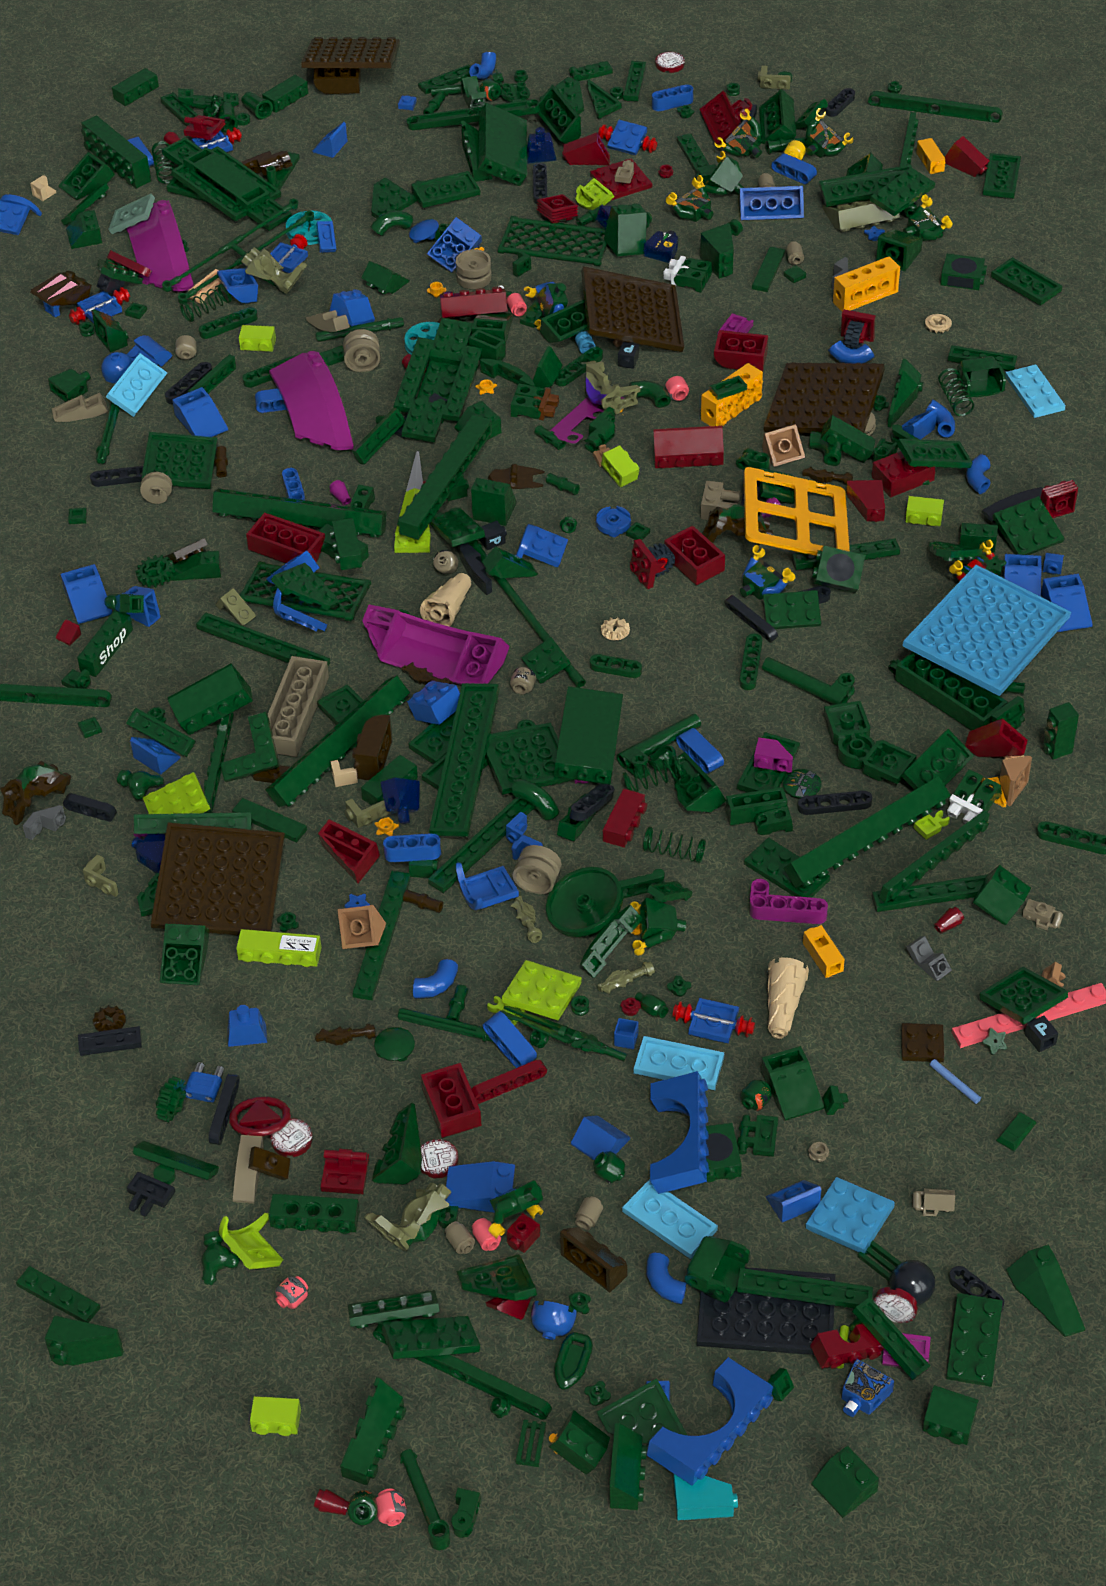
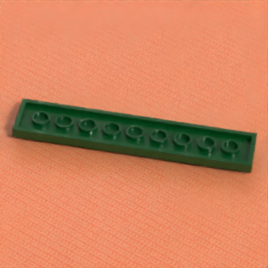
M462 683L429 828L430 834L438 836H468L499 695V684Z

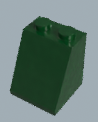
M640 204L611 206L604 240L616 256L646 253V211Z
M727 223L701 232L700 258L703 261L712 262V272L719 279L733 274L734 247L730 224Z
M895 229L878 236L876 261L890 256L900 266V270L905 272L922 251L923 238Z
M476 478L471 488L473 520L488 523L498 521L500 525L506 526L517 504L511 485Z

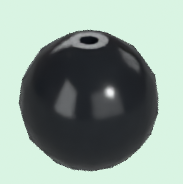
M906 1260L897 1265L891 1273L890 1290H896V1288L905 1290L916 1299V1306H919L928 1301L935 1290V1276L925 1263L919 1260Z

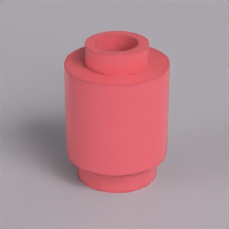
M513 293L508 296L506 301L512 314L518 317L523 316L527 311V306L521 295Z
M481 1218L473 1223L472 1233L484 1251L495 1250L501 1242V1237L499 1235L496 1239L488 1231L492 1225L491 1221Z

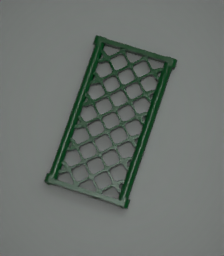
M511 216L497 251L501 254L518 255L517 252L521 250L531 257L601 266L608 244L601 238L605 235L606 231L603 228L551 223L549 221ZM526 225L533 226V228L525 229L524 227ZM542 227L548 228L546 231H541L540 229ZM518 229L523 230V232L516 233L515 231ZM557 229L564 230V232L556 233L555 231ZM533 231L538 232L536 235H531L530 233ZM572 231L579 232V234L571 235L570 233ZM552 233L554 236L547 237L546 234ZM588 233L594 234L592 237H587L586 235ZM523 235H528V236H529V237L526 238V239H522V238H521V236H523ZM564 235L569 236V238L562 239L561 237ZM539 237H543V238H544V239L541 240V241H537V240H536V238H539ZM579 237L584 238L582 241H577L576 239ZM518 239L519 241L513 243L511 240ZM558 239L559 242L553 243L551 240ZM598 239L600 242L593 243L592 240ZM534 241L535 243L528 245L526 242ZM569 241H574V242H575V243L572 244V245H568V244H567V242H569ZM549 243L550 245L543 247L541 244ZM589 243L590 246L584 247L582 244ZM521 244L525 246L523 249L516 248V246ZM564 245L565 247L559 249L557 246ZM537 246L541 248L539 251L532 250V248ZM580 247L581 249L574 251L572 248ZM552 248L556 250L554 253L547 252V250ZM595 249L596 251L590 253L588 250ZM568 250L571 252L569 255L562 253ZM583 252L587 254L585 257L578 256V254Z
M259 561L243 591L240 593V597L245 603L249 602L273 607L275 594L272 591L277 590L278 587H267L266 585L270 584L268 580L263 581L261 578L272 575L282 566ZM314 572L323 582H333V584L327 585V588L338 589V591L333 593L336 596L340 594L344 596L338 599L340 603L345 601L350 603L345 606L339 603L337 605L339 608L336 610L329 609L326 611L321 609L320 606H311V604L306 602L297 604L294 601L299 600L298 596L290 597L284 593L281 595V597H287L286 600L281 601V604L296 611L353 621L358 608L370 588L371 580ZM342 584H349V585H350V587H347V588H341L340 586H341ZM258 587H264V588H265L264 590H261V591H256V590H255V588H258ZM354 591L355 594L347 595L346 592ZM266 593H268V594L270 595V596L267 597V598H262V597H260V595H263V594H266Z

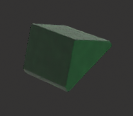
M550 346L547 347L537 366L533 378L535 387L546 388L552 386L563 366Z

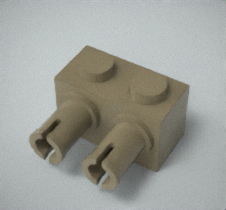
M706 481L701 502V519L708 520L709 512L713 511L716 507L727 509L734 504L738 505V503L723 501L739 502L740 491L725 490L723 488L724 483Z

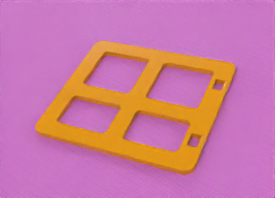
M752 467L745 468V538L748 541L816 556L817 550H820L823 546L810 542L809 523L834 528L836 548L850 551L846 494L842 487L817 483L816 481L775 472H766ZM757 481L793 488L795 508L759 501L757 499ZM807 492L831 496L833 498L834 517L810 512L808 510ZM758 512L794 519L796 521L797 540L759 532Z

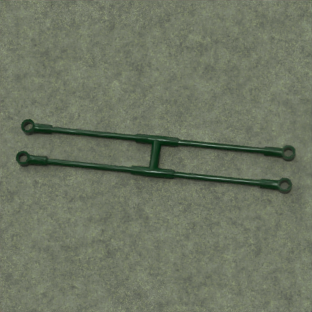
M290 199L289 204L281 208L279 212L245 234L239 235L219 248L217 252L170 281H163V291H171L172 286L179 283L181 279L229 249H233L241 257L224 270H230L241 265V261L247 252L237 244L281 214H285L291 209H297L298 200ZM306 211L305 215L298 219L296 223L255 248L260 251L295 227L301 226L307 221H313L314 212ZM218 274L195 289L192 288L186 293H180L178 295V302L180 304L186 303L197 291L219 278Z

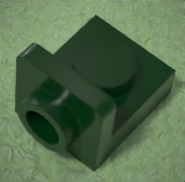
M521 250L517 252L518 259L512 262L513 275L516 277L531 270V256Z
M72 669L61 680L62 685L68 688H87L91 682L89 671L84 669L80 673Z

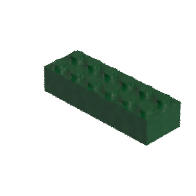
M97 115L81 122V132L84 136V147L86 150H90L95 157H98L112 171H115L120 178L125 179L129 185L136 189L151 182L148 157Z
M912 652L897 664L895 677L897 682L970 730H975L992 723L991 715L1008 703L1002 697L915 652Z

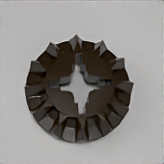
M108 1005L104 1009L100 1007L99 1012L94 1013L93 1024L99 1032L121 1029L126 1022L123 1009L120 1010L117 1005L115 1007ZM107 1015V1016H109L110 1018L112 1017V1018H113V1022L110 1021V1020H108V1019H106L105 1016Z

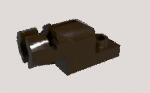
M267 151L242 161V164L256 174L262 172L263 176L267 175L266 168L268 166H274L276 172L282 170V168L286 169L293 166L287 151H280L275 154Z

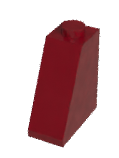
M597 132L564 144L562 155L569 165H610V154Z
M964 136L952 145L945 156V164L973 177H976L978 174L982 175L987 170L986 166L990 162Z
M882 480L847 481L846 495L864 519L875 522L884 521L885 502Z
M1000 719L970 731L965 747L977 757L1022 756L1025 753L1028 740L1004 719Z

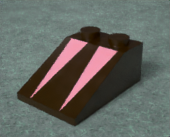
M66 271L57 273L34 287L30 293L50 306L71 305L89 298L92 285L87 283L84 278L76 276L74 272Z

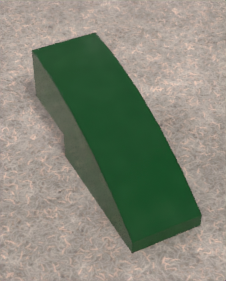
M570 806L568 814L559 821L557 835L575 841L586 829L595 813L584 821H576L569 816Z

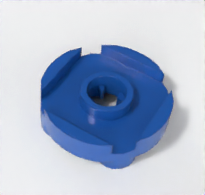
M616 506V509L605 507L597 513L596 527L604 534L617 537L631 527L630 513Z

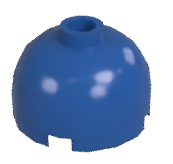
M121 352L107 355L101 365L104 379L107 382L116 384L132 364V359L127 354Z
M539 1301L533 1303L532 1323L537 1331L543 1333V1338L555 1340L556 1336H564L571 1331L577 1315L575 1309L571 1313L568 1311L569 1307L550 1301H544L543 1305H538Z

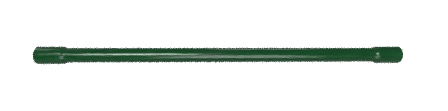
M477 539L467 542L481 554L482 562L487 554L482 549ZM494 575V579L543 642L549 639L550 635L506 578H499ZM572 664L564 668L576 687L580 688L586 684L585 679Z

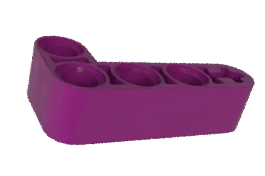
M756 879L751 884L750 916L754 919L822 924L827 920L828 903L824 899L769 895V883L764 879Z

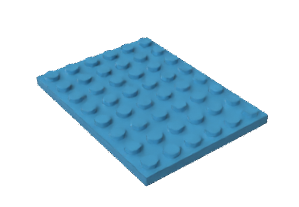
M975 565L903 641L902 646L1000 696L1070 618L1071 612Z

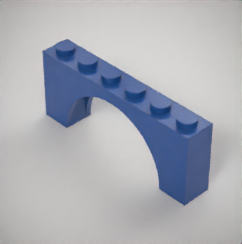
M698 1071L651 1083V1101L658 1112L678 1111L690 1117L689 1131L683 1143L668 1157L650 1164V1181L658 1194L707 1182L709 1166L706 1156L709 1155L706 1139L709 1138L706 1128V1123H708L706 1113L708 1101L705 1091L708 1090L706 1080L701 1078Z
M729 1357L715 1371L713 1386L725 1396L730 1405L732 1417L728 1423L721 1429L702 1436L682 1435L662 1427L649 1441L647 1456L692 1486L698 1479L702 1480L705 1477L708 1468L718 1463L724 1450L728 1451L732 1447L737 1436L741 1437L745 1433L750 1422L754 1423L759 1417L760 1411L763 1408H768L773 1400L771 1396L773 1386Z

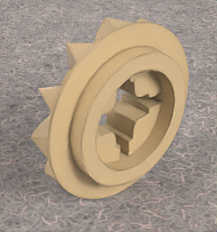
M933 314L926 318L925 324L930 332L935 331L937 334V332L944 333V331H949L952 321L946 315Z
M610 617L609 621L604 620L603 625H601L602 635L609 640L624 639L630 632L629 623H626L625 619L620 620L618 617L616 619Z

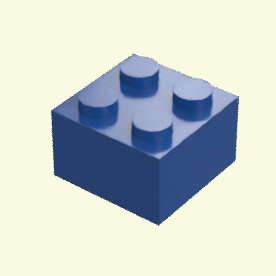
M431 681L421 691L415 693L407 703L415 720L440 725L456 711L460 692L456 685Z

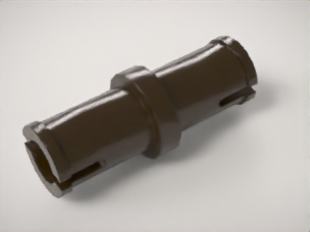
M224 446L216 448V458L214 460L216 476L219 478L227 476L228 459L226 458L227 449Z
M407 889L403 895V901L418 905L420 909L426 908L440 913L443 909L444 902L433 899L428 894H419Z

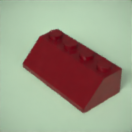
M493 287L492 290L479 288L473 292H469V290H461L459 293L443 292V295H440L442 318L506 312V291L502 287Z
M722 426L653 429L655 469L723 465Z
M264 512L248 531L246 537L248 550L284 563L305 551H308L315 562H317L325 539V533Z

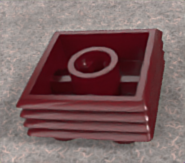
M564 194L537 200V210L542 213V216L547 217L551 223H558L559 220L563 219L572 220L573 217L578 216L577 207L579 206Z
M1073 480L1061 481L1059 484L1048 485L1042 489L1041 501L1052 518L1075 511L1078 493L1077 484Z

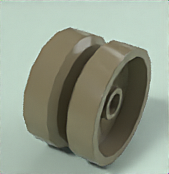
M478 249L463 251L456 257V275L459 285L467 289H479L490 283L492 278L491 258L488 253Z
M359 329L345 336L343 341L344 360L348 368L356 372H366L378 366L380 362L379 339L376 334L369 330Z
M539 845L526 846L522 849L512 874L513 880L520 888L527 892L540 895L547 894L554 887L562 866L561 859L549 848Z

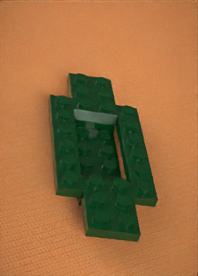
M184 137L162 149V154L179 166L172 170V176L234 221L247 215L260 224L283 208L274 201L281 197L279 189L218 146L213 149L207 147L201 149ZM199 171L237 197L236 202L198 175ZM288 211L285 214H281L263 227L269 231L287 221L292 213Z
M442 318L434 340L417 338L393 405L399 411L408 413L402 429V437L435 442L444 419L458 422L461 418L482 356V348L468 346L469 337L472 335L473 323ZM429 358H430V362H429V365H428V368H427V371H426L424 380H423V382H422V385H421V388H420L418 397H417V399H415L416 394H417L418 389H419V386H420V383H421V380H422V377H423V375H424V372H425V369H426L428 360H429ZM436 393L447 399V403L443 399L429 402V397Z

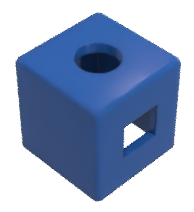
M619 1018L614 1032V1046L634 1049L639 1034V1022Z

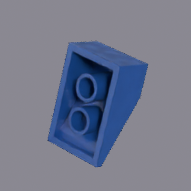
M492 1161L449 1166L446 1187L451 1193L445 1201L449 1203V1206L495 1213L490 1200L513 1188L515 1165Z

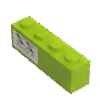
M241 929L236 949L238 960L245 962L257 961L266 964L281 963L284 965L293 964L310 967L318 966L322 947L320 936Z

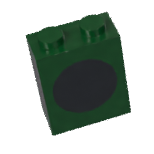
M947 253L942 270L941 286L979 291L980 285H984L987 272L985 258Z
M823 546L816 553L815 560L818 563L812 572L813 584L856 593L859 589L866 555Z
M733 1123L706 1126L709 1138L706 1139L709 1155L706 1156L709 1166L707 1182H713L718 1179L732 1180L741 1177L742 1164Z

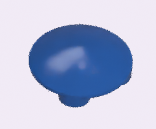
M434 219L421 221L410 230L409 236L414 243H419L427 238L433 239L439 224Z

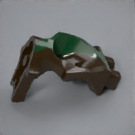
M734 504L727 509L716 507L713 511L709 512V518L702 534L712 543L717 535H721L726 530H731L737 536H745L744 506ZM758 512V531L773 535V531L768 529L770 527V520L763 518L762 513Z
M40 761L37 765L24 768L17 778L10 780L5 786L0 788L4 797L2 814L10 816L15 825L20 824L23 820L25 808L31 805L32 796L42 795L45 797L53 791L64 794L66 786L70 784L71 775L58 771L57 766L54 764L48 765L43 761Z

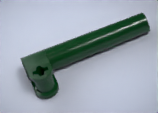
M767 657L762 665V670L833 705L847 703L855 693V687L853 686L855 677L851 673L841 674L831 686L770 657Z
M691 714L618 753L617 761L619 765L633 776L635 768L641 779L645 778L643 767L644 765L647 767L648 756L655 753L661 747L676 741L678 735L691 728L697 729L701 727L700 718L696 714Z

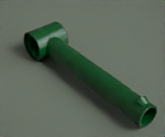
M412 1449L404 1450L400 1454V1463H403L427 1522L430 1545L435 1550H444L451 1542L449 1525L446 1521L440 1519L421 1469L418 1466L417 1454ZM439 1533H442V1534H443L442 1536H435L436 1534H439Z

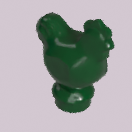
M121 770L117 776V783L122 787L128 786L134 799H142L150 787L159 786L164 781V778L160 775H151L145 771L131 773L129 770Z
M219 1231L209 1232L203 1236V1244L207 1249L201 1258L204 1269L202 1280H204L206 1285H213L217 1281L216 1274L218 1271L225 1267L236 1268L240 1263V1259L235 1253H231L227 1247L221 1245L223 1239L219 1235Z

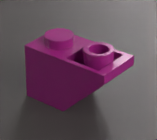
M758 738L754 754V767L792 773L793 756L779 741Z

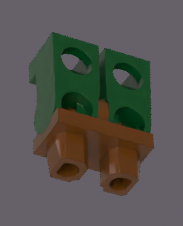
M519 383L511 402V417L524 415L533 419L539 418V420L543 421L545 416L554 418L556 407L559 404V395L551 394V389L549 388L545 390L540 387Z

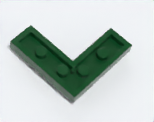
M263 712L248 717L256 752L220 763L225 782L280 766L268 713Z

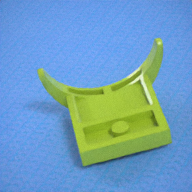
M264 1213L247 1227L233 1231L227 1229L229 1221L227 1216H224L221 1220L219 1235L230 1247V1250L242 1260L243 1265L249 1269L278 1267L283 1261L281 1256L258 1232L268 1222L269 1213Z

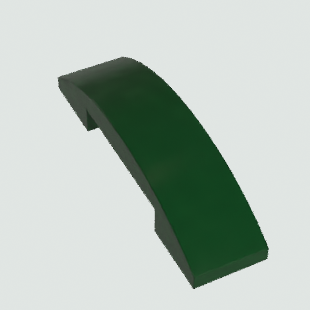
M178 88V100L187 105L205 109L206 106L209 107L211 104L212 96L193 95V89ZM223 92L221 104L229 102L233 107L238 105V93Z
M482 358L480 360L481 373L493 379L496 376H500L517 385L520 383L535 386L533 380L514 365L494 359Z
M628 905L595 937L580 963L592 978H595L607 964L604 960L627 933H632L643 920L640 914L631 905Z

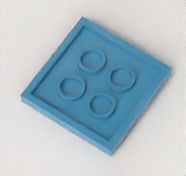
M836 1177L807 1221L806 1229L865 1254L870 1243L874 1240L893 1210L894 1201Z

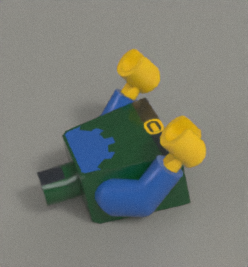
M546 282L537 285L534 289L528 286L524 288V291H530L529 294L525 295L527 297L533 298L538 293L537 299L543 317L566 308L568 304L565 294L566 286L563 283ZM538 319L534 324L540 330L541 320Z
M755 545L752 550L755 555L753 558H750L742 576L743 587L740 588V593L743 597L752 594L761 600L763 599V594L781 593L787 586V582L795 579V574L789 568H785L781 575L762 559L758 561L759 558L765 555V550L762 548L758 552L759 546Z

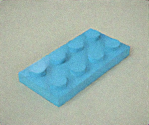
M139 354L113 386L106 398L134 417L164 379L167 372L142 354Z
M1036 364L1005 372L1006 379L1034 418L1065 410L1066 405Z
M644 1036L635 1062L634 1074L666 1080L698 1071L701 1078L706 1080L708 1089L715 1090L724 1060V1052Z
M650 1179L623 1206V1213L689 1259L694 1256L702 1238L713 1236L718 1230V1225L670 1192L658 1194Z

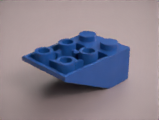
M456 217L428 251L427 255L452 273L456 270V257L463 251L478 248L482 243V237Z
M203 387L172 399L175 416L192 436L213 437L228 430L213 400Z
M1005 554L1004 560L1007 564L1003 566V578L1041 597V556Z
M95 564L60 574L63 589L78 624L112 614V610L108 609L104 604L107 595Z
M1079 574L1043 579L1042 598L1071 612L1070 618L1057 632L1092 627L1086 593Z

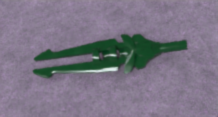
M504 1005L505 1010L553 1028L552 1030L500 1010L509 1020L521 1022L567 1044L572 1043V1047L581 1048L582 1051L606 1054L621 1061H625L627 1057L626 1053L608 1047L600 1042L596 1036L589 1035L582 1030L579 1032L568 1026L522 1012L520 1008Z

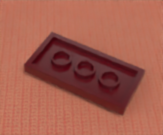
M723 90L700 108L714 142L720 145L722 141L718 137H721L724 143H726L725 140L740 124L728 95Z

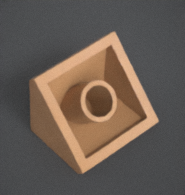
M796 424L764 433L763 452L769 455L770 463L773 467L805 458Z
M1031 756L1002 760L999 782L1008 806L1013 804L1028 783L1032 761Z
M374 905L338 909L342 949L379 944L386 922Z

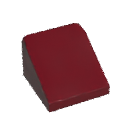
M66 619L57 633L56 639L70 646L81 636L80 626Z

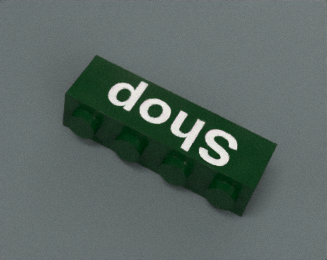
M117 610L113 611L77 657L80 672L86 669L89 671L90 676L97 677L133 631L129 614Z

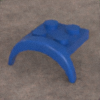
M10 194L3 195L0 198V232L19 235L29 211L32 210L38 216H41L42 212L26 198Z
M527 524L516 556L522 558L523 554L554 567H559L568 539L537 526Z
M277 588L273 602V609L277 616L288 621H294L316 632L318 629L325 631L327 624L305 615L301 611H296L281 604L282 592Z
M460 862L456 863V873L461 892L472 910H479L519 896V891L504 866L465 878L462 864Z

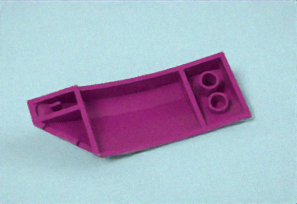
M160 200L157 203H153L150 217L147 220L140 221L126 229L136 262L152 270L149 278L140 274V277L143 278L142 283L146 285L154 283L155 287L162 288L163 281H170L174 277L180 276L189 270V265L169 200ZM191 273L172 286L173 291L190 290L194 286Z
M309 351L308 353H301L269 370V374L278 387L286 405L296 438H309L310 442L318 445H324L325 443L331 445V449L334 450L354 449L340 394L319 352Z
M370 604L362 620L368 630L372 644L377 650L380 661L401 669L404 665L407 666L414 662V666L427 668V671L432 672L433 676L440 679L446 677L452 683L460 685L462 683L488 684L503 665L510 647L499 637L445 626L402 613L399 610Z

